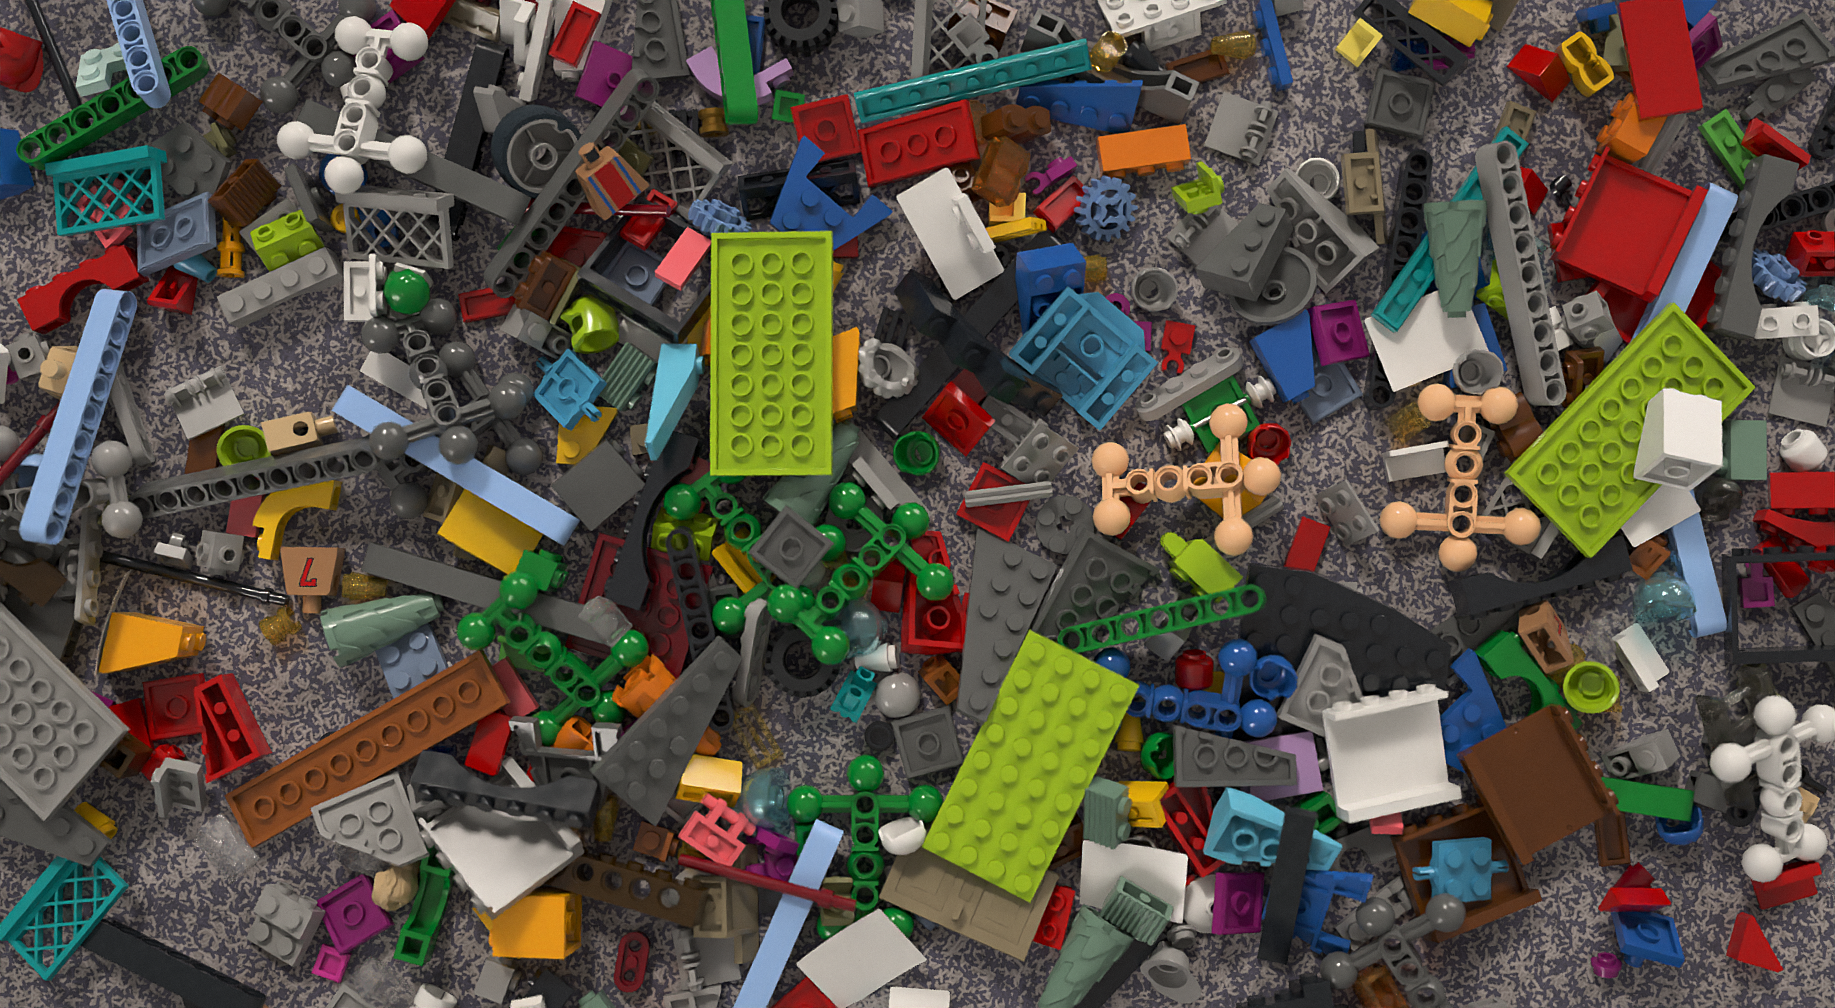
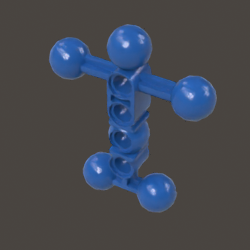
M1241 638L1229 640L1222 645L1218 653V662L1225 671L1222 694L1201 690L1188 692V689H1184L1183 693L1178 687L1171 684L1161 685L1154 689L1155 684L1153 683L1149 686L1143 681H1134L1139 684L1135 695L1142 696L1144 700L1141 702L1132 700L1126 711L1134 717L1146 715V718H1150L1152 714L1157 720L1164 723L1174 722L1180 718L1181 724H1184V721L1194 727L1215 730L1214 735L1229 739L1233 738V732L1239 726L1250 736L1265 737L1273 731L1277 723L1275 709L1269 702L1262 699L1250 700L1241 708L1239 699L1243 676L1251 672L1257 662V653L1254 647L1248 641ZM1108 647L1101 650L1094 658V662L1126 678L1129 676L1131 662L1123 650L1116 647ZM1163 700H1170L1174 703V705L1171 707L1162 706L1160 702ZM1201 705L1205 709L1201 712H1195L1190 707ZM1224 710H1231L1235 714L1225 717L1220 713ZM1121 721V723H1120V725H1119V727H1118V729H1117L1115 735L1119 732V730H1120V728H1121V726H1122V721Z

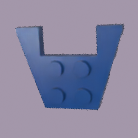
M803 136L799 141L796 154L790 165L769 225L778 232L832 231L834 251L891 215L893 211L872 194L853 217L806 178L825 153L806 136Z
M1469 648L1449 666L1468 687V690L1440 716L1446 764L1464 773L1465 771L1456 754L1506 728L1478 656L1474 650Z
M1306 869L1292 938L1294 939L1297 936L1310 944V949L1317 954L1323 952L1328 955L1336 951L1348 953L1350 940L1323 932L1321 928L1333 893L1365 903L1372 884L1373 875L1368 873ZM1267 897V900H1266V903H1265V907H1264V910H1263V913H1262V917H1261L1262 920H1264V918H1265V913H1266V907H1267L1268 897Z

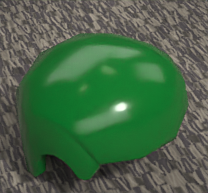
M410 269L399 272L391 271L383 287L386 303L392 310L405 315L423 310L431 296L430 286L423 276L415 274Z
M912 431L900 437L894 445L893 460L901 472L922 476L936 468L941 460V448L934 436L929 433ZM916 449L919 453L921 460H919L916 457Z
M1166 731L1150 735L1143 743L1140 753V763L1143 769L1162 781L1169 780L1174 776L1173 735ZM1166 750V758L1159 759L1162 751Z

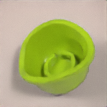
M239 425L228 429L220 437L217 444V455L223 466L271 456L263 431L250 425Z
M1584 661L1573 666L1565 676L1563 691L1567 702L1574 709L1584 713H1599L1607 710L1616 702L1620 690L1618 679L1613 671L1607 666L1594 661Z

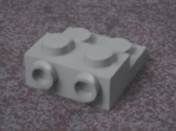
M277 881L276 884H266L253 910L258 915L246 939L290 966H299L326 911L316 906L318 902L315 899L305 895L300 896L293 892L294 887L285 882Z

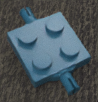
M567 348L560 359L553 364L546 357L538 359L542 363L536 361V366L545 375L533 396L564 428L572 431L584 414L592 422L599 420L597 416L602 417V412L593 405V402L607 383L574 351Z
M1486 837L1432 841V858L1429 867H1414L1413 872L1415 873L1412 874L1415 880H1430L1432 898L1437 894L1447 893L1456 896L1461 902L1491 899L1492 874L1506 873L1509 869L1506 867L1509 866L1506 860L1492 861L1491 839Z

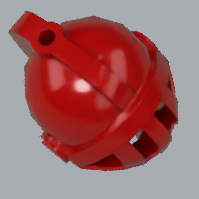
M0 27L1 86L22 93L31 92L37 88L43 73L42 41Z

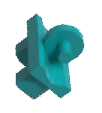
M859 666L857 672L851 670L830 710L840 712L842 717H849L851 721L857 723L877 683L872 681L875 674L862 666Z

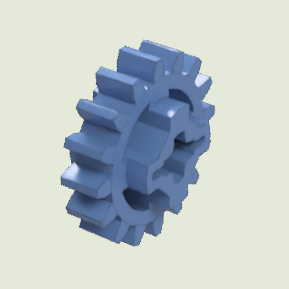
M1102 176L1100 181L1093 178L1091 179V188L1083 185L1084 196H1076V200L1081 202L1080 207L1074 208V212L1080 213L1081 216L1075 221L1077 224L1084 225L1081 231L1090 235V238L1098 241L1101 238V240L1106 242L1110 241L1111 236L1119 239L1121 238V229L1127 232L1130 230L1127 225L1128 220L1135 221L1136 218L1131 215V211L1138 209V206L1131 204V201L1136 198V195L1128 192L1131 186L1121 183V179L1115 177L1111 179V177ZM1112 189L1111 191H1106L1103 195H1101L1102 191Z
M696 199V201L692 202L688 212V219L693 221L692 224L700 226L699 231L710 237L711 233L751 232L752 224L746 222L747 219L740 216L741 212L737 208L726 205L720 200L712 199L710 203L706 199H703V201Z
M1756 248L1753 251L1751 261L1752 280L1762 290L1763 294L1769 297L1773 296L1774 298L1779 296L1784 302L1789 300L1793 303L1806 291L1805 286L1807 284L1801 280L1803 277H1798L1800 274L1798 268L1792 266L1786 257L1778 253L1770 255L1765 249L1760 251Z

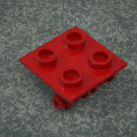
M1055 885L1033 942L1061 950L1076 891L1072 890V887Z

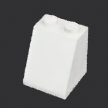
M1663 388L1648 402L1633 478L1691 491L1722 467L1721 401L1710 399L1704 395L1683 393L1673 388Z

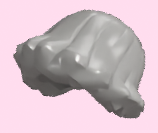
M875 338L865 341L864 347H860L858 356L860 361L858 367L859 376L867 388L873 389L874 394L882 395L883 398H890L892 396L898 398L902 397L904 393L908 395L912 391L913 386L917 385L918 380L916 377L919 375V369L916 367L915 361L903 349L890 343L881 344L880 340Z

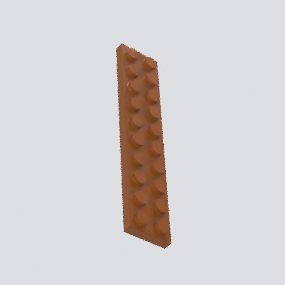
M478 650L224 796L250 848H256L313 815L311 807L378 779L420 755L422 750L431 749L511 702L484 650Z

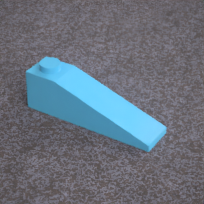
M661 344L645 441L650 460L658 459L698 387L700 374L705 372V358L700 356L697 344Z
M1227 786L1213 810L1203 852L1208 856L1231 864H1242L1243 861L1260 862V866L1271 867V863L1276 861L1285 813L1253 795ZM1314 829L1306 869L1328 871L1340 853L1342 845Z

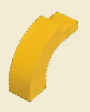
M330 480L270 493L260 505L252 525L264 528L263 533L259 535L257 540L258 558L279 560L285 527L290 518L298 511L309 507L337 511L342 482Z

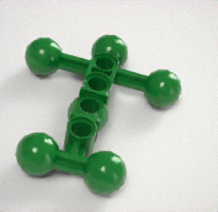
M709 471L691 485L679 483L670 487L664 496L663 502L666 513L671 518L678 521H687L696 516L702 505L701 499L706 497L714 517L721 522L720 525L724 529V537L727 543L732 548L740 550L743 555L747 554L750 565L762 579L760 583L740 598L725 597L714 605L711 615L715 628L721 633L734 635L745 629V610L747 606L759 598L766 601L768 595L776 586L772 585L770 580L774 573L761 563L755 562L748 553L762 536V527L758 519L751 514L745 513L742 507L739 508L735 497L729 493H724L720 487L722 483L727 485L738 484L747 476H711ZM721 501H730L733 504L732 511L727 515L719 514L716 509L717 505ZM740 524H746L751 527V533L745 539H739L735 536L734 531ZM822 524L816 527L818 531L834 542L820 561L831 562L838 559L844 553L846 547V538L843 531L831 524ZM800 585L798 589L804 596L805 610L809 611L815 605L816 597L807 586Z
M842 482L831 490L828 497L829 508L840 519H854L873 538L861 549L858 558L853 557L850 564H844L834 571L827 587L819 591L815 605L809 611L805 610L806 603L803 594L792 585H781L773 589L768 595L766 603L768 612L773 619L781 623L793 622L812 640L811 648L816 659L829 665L840 663L847 657L850 650V642L843 630L833 626L824 627L822 623L825 620H834L841 613L842 607L846 608L850 601H856L863 597L868 591L872 579L877 577L895 558L917 577V589L923 597L929 600L944 599L950 595L954 586L953 575L948 567L941 563L928 564L905 543L906 539H917L928 530L930 519L924 506L916 502L904 503L893 513V524L886 525L865 506L866 499L863 491L852 482ZM893 537L897 540L898 545L889 546L884 542L883 538ZM865 557H873L878 565L875 567L867 566L863 559ZM847 577L853 578L858 586L849 588L844 585L842 580ZM825 598H831L836 602L837 607L828 609L823 606L821 601Z
M513 571L502 579L499 585L500 596L483 613H470L460 620L456 633L462 646L471 651L483 650L490 646L495 639V625L498 623L506 630L505 639L509 646L519 649L518 652L521 655L524 653L525 659L530 666L536 669H544V675H550L552 682L567 695L552 711L543 710L532 715V717L539 718L543 747H550L555 743L564 723L581 707H590L591 715L596 722L622 723L628 711L623 707H619L612 700L614 689L601 691V688L623 667H636L643 663L649 651L648 642L643 634L636 630H624L618 633L611 642V654L593 671L575 654L567 652V648L561 646L556 635L548 631H541L542 626L539 624L536 626L534 619L530 615L521 612L514 614L511 611L512 609H524L532 605L538 596L539 590L537 582L532 575L524 571ZM523 627L528 632L520 635L515 633L513 628ZM543 646L548 648L550 652L540 654L535 649ZM561 666H568L573 671L570 673H562L558 670V668ZM588 685L593 687L595 690L588 693L582 691L580 688L582 686Z
M866 754L854 758L847 767V780L851 787L858 791L855 795H822L813 786L801 785L790 792L786 802L787 811L790 816L802 823L813 822L822 813H851V836L854 844H852L851 853L847 857L846 867L854 885L851 898L857 900L856 916H854L853 923L874 912V907L878 902L879 890L877 885H879V877L883 873L885 865L883 856L879 851V844H876L879 836V813H909L918 822L922 820L923 823H929L935 820L944 802L941 792L930 785L917 786L909 795H876L873 791L879 788L883 782L884 768L877 758ZM860 797H870L874 802V807L867 812L860 810L857 806V801ZM861 827H869L874 832V837L870 841L864 842L858 838L857 831ZM862 857H868L873 861L874 867L867 872L861 871L857 867V861ZM864 887L871 889L874 894L872 900L868 902L859 900L857 897L859 889ZM897 906L887 907L882 911L908 939L911 937L915 924L910 912ZM821 914L817 917L816 922L817 933L824 941L850 926H822Z

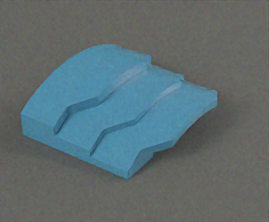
M1069 286L1064 289L1054 303L1047 308L1031 329L1025 332L1008 353L1011 358L1029 373L1035 374L1044 381L1059 388L1063 394L1061 398L1075 408L1082 417L1099 431L1158 364L1145 351L1144 330L1099 292L1077 294Z

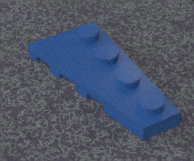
M1046 80L1020 86L1016 105L1025 109L1031 106L1044 107L1049 110L1051 120L1117 134L1127 133L1131 129L1143 80H1132V83H1117V80H1105L1104 83H1087V80H1075V83H1060L1059 80Z

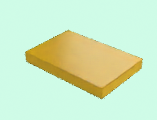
M467 489L463 490L437 532V535L505 575L516 570L524 549L534 551L543 536L541 532Z

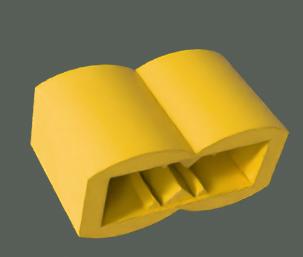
M1578 31L1561 43L1555 50L1566 71L1572 74L1575 87L1584 96L1589 98L1614 80L1611 66L1605 59L1597 55L1594 43L1585 33Z

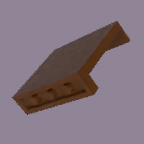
M1479 796L1475 798L1476 803L1470 805L1468 803H1461L1450 807V813L1445 815L1436 813L1426 816L1424 823L1416 825V823L1403 825L1402 835L1393 834L1390 836L1416 917L1426 913V906L1432 899V885L1429 879L1415 880L1412 874L1415 873L1413 868L1429 867L1432 858V841L1486 837L1491 839L1492 861L1506 860L1509 867H1506L1509 868L1508 872L1492 874L1491 899L1462 902L1466 910L1463 924L1456 931L1448 933L1435 929L1423 936L1426 941L1443 942L1542 901L1539 889L1528 887L1521 865L1514 862Z

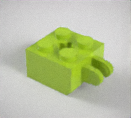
M1167 532L1161 535L1160 545L1171 556V559L1167 562L1171 566L1169 573L1180 583L1188 582L1193 587L1190 592L1194 597L1234 588L1243 578L1204 539L1185 542L1175 532ZM1223 597L1217 598L1214 603L1218 604Z

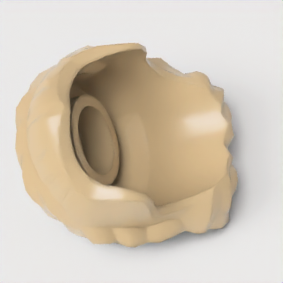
M416 861L402 868L391 864L388 870L376 873L372 901L386 911H396L409 903L415 897L418 890L417 875L420 871L421 861Z

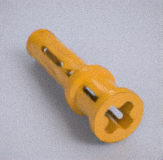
M224 218L222 242H219V245H217V250L220 252V269L217 270V276L243 278L245 277V272L242 270V254L245 253V246L241 243V234L239 233L241 227L233 226L231 228V225ZM230 256H232V266H230Z

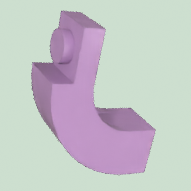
M710 46L690 57L686 62L703 90L713 98L723 102L718 59L713 47ZM787 58L754 75L757 105L774 100L770 88L780 89L791 81L790 77L793 76V70Z

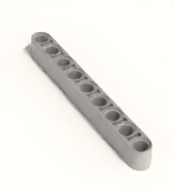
M1508 141L1483 145L1476 152L1475 162L1483 200H1487L1486 215L1524 395L1527 402L1533 406L1559 405L1565 399L1566 387L1515 146Z

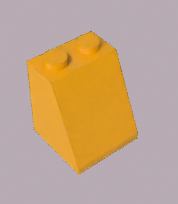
M858 327L833 336V420H836L837 423L852 419V412L857 411L858 367L860 365L858 356L861 347Z
M112 612L98 672H127L197 656L198 652L203 650L206 643V634L203 633L204 626L137 612Z
M557 887L534 889L493 920V928L489 934V945L493 947L492 956L564 959L581 947L582 895Z

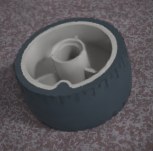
M525 105L516 108L514 111L512 110L498 123L492 136L491 156L497 172L511 188L531 198H537L580 139L581 134L572 121L557 110L542 105ZM541 148H546L545 154L536 160V152ZM572 179L568 182L567 188H570L574 184L575 179Z

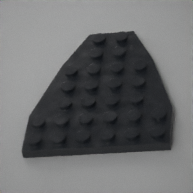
M1248 563L1245 585L1260 587L1266 594V604L1262 610L1256 613L1241 616L1238 638L1248 641L1254 647L1257 659L1269 655L1282 656L1291 663L1293 669L1297 672L1314 635L1317 634L1343 645L1363 697H1388L1389 692L1395 690L1416 691V687L1423 684H1434L1435 688L1445 691L1452 647L1447 641L1397 609L1312 570ZM1254 590L1247 591L1243 597L1244 604L1249 608L1255 607L1259 602L1257 592ZM1249 673L1243 676L1239 699L1241 708L1250 700L1262 699L1269 702L1277 713L1284 697H1276L1273 701L1257 695L1249 684ZM1443 699L1438 700V705L1443 703ZM1228 710L1227 717L1233 716L1235 713ZM1277 716L1275 728L1265 737L1280 736L1282 734L1305 731L1306 729L1280 719ZM1239 726L1234 730L1232 739L1248 741L1265 737L1250 736ZM1312 732L1314 739L1323 738V736Z

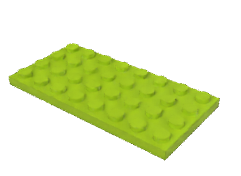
M832 231L711 233V476L833 475Z
M1674 302L1668 303L1504 473L1587 558H1592L1662 485L1633 478L1648 402L1663 388H1673L1692 395H1704L1710 399L1721 401L1723 422L1756 388Z
M1029 630L999 690L987 720L981 726L921 847L1031 902L1085 795V788L1089 787L1139 684Z

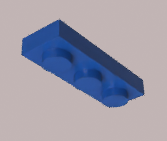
M1260 0L1255 8L1256 11L1252 13L1255 28L1261 29L1263 37L1260 40L1261 53L1263 57L1268 56L1270 67L1267 68L1268 80L1271 85L1275 84L1277 92L1287 90L1293 84V79L1272 0Z

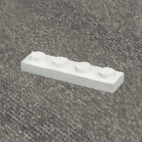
M535 0L539 4L537 14H533L529 25V31L533 32L530 44L527 43L523 53V60L526 61L524 73H520L517 82V89L520 90L519 99L529 102L537 99L559 0Z

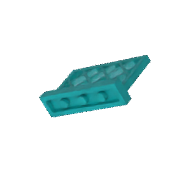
M145 145L45 163L46 175L53 177L57 235L66 237L165 220L161 164L167 163L166 151ZM145 169H151V179L145 186L138 179ZM119 174H124L128 180L122 189L118 190L113 183ZM94 178H98L103 184L94 195L87 188ZM73 183L77 187L70 199L65 196L64 184ZM134 185L142 190L135 203L126 197ZM110 189L117 196L111 205L107 207L101 200ZM85 194L91 201L82 212L76 204L82 195ZM148 197L153 200L154 213L145 214L141 210ZM124 202L130 207V210L124 218L120 219L115 212ZM98 206L105 213L100 221L95 223L89 217ZM73 210L79 218L73 227L68 228L67 217Z
M57 856L1 922L0 941H8L45 981H51L127 890L129 885L102 857L94 864V876L83 877L82 864ZM102 879H110L116 886L108 897H102ZM94 880L93 898L82 899L83 881ZM74 882V900L63 901V888L68 883ZM93 902L92 917L87 921H82V903ZM74 904V922L63 923V905ZM48 906H55L54 924L43 925L44 911ZM74 926V938L69 944L62 945L63 927ZM43 928H54V946L43 947ZM35 929V947L28 948L21 939L28 930ZM54 949V962L47 968L43 964V950Z

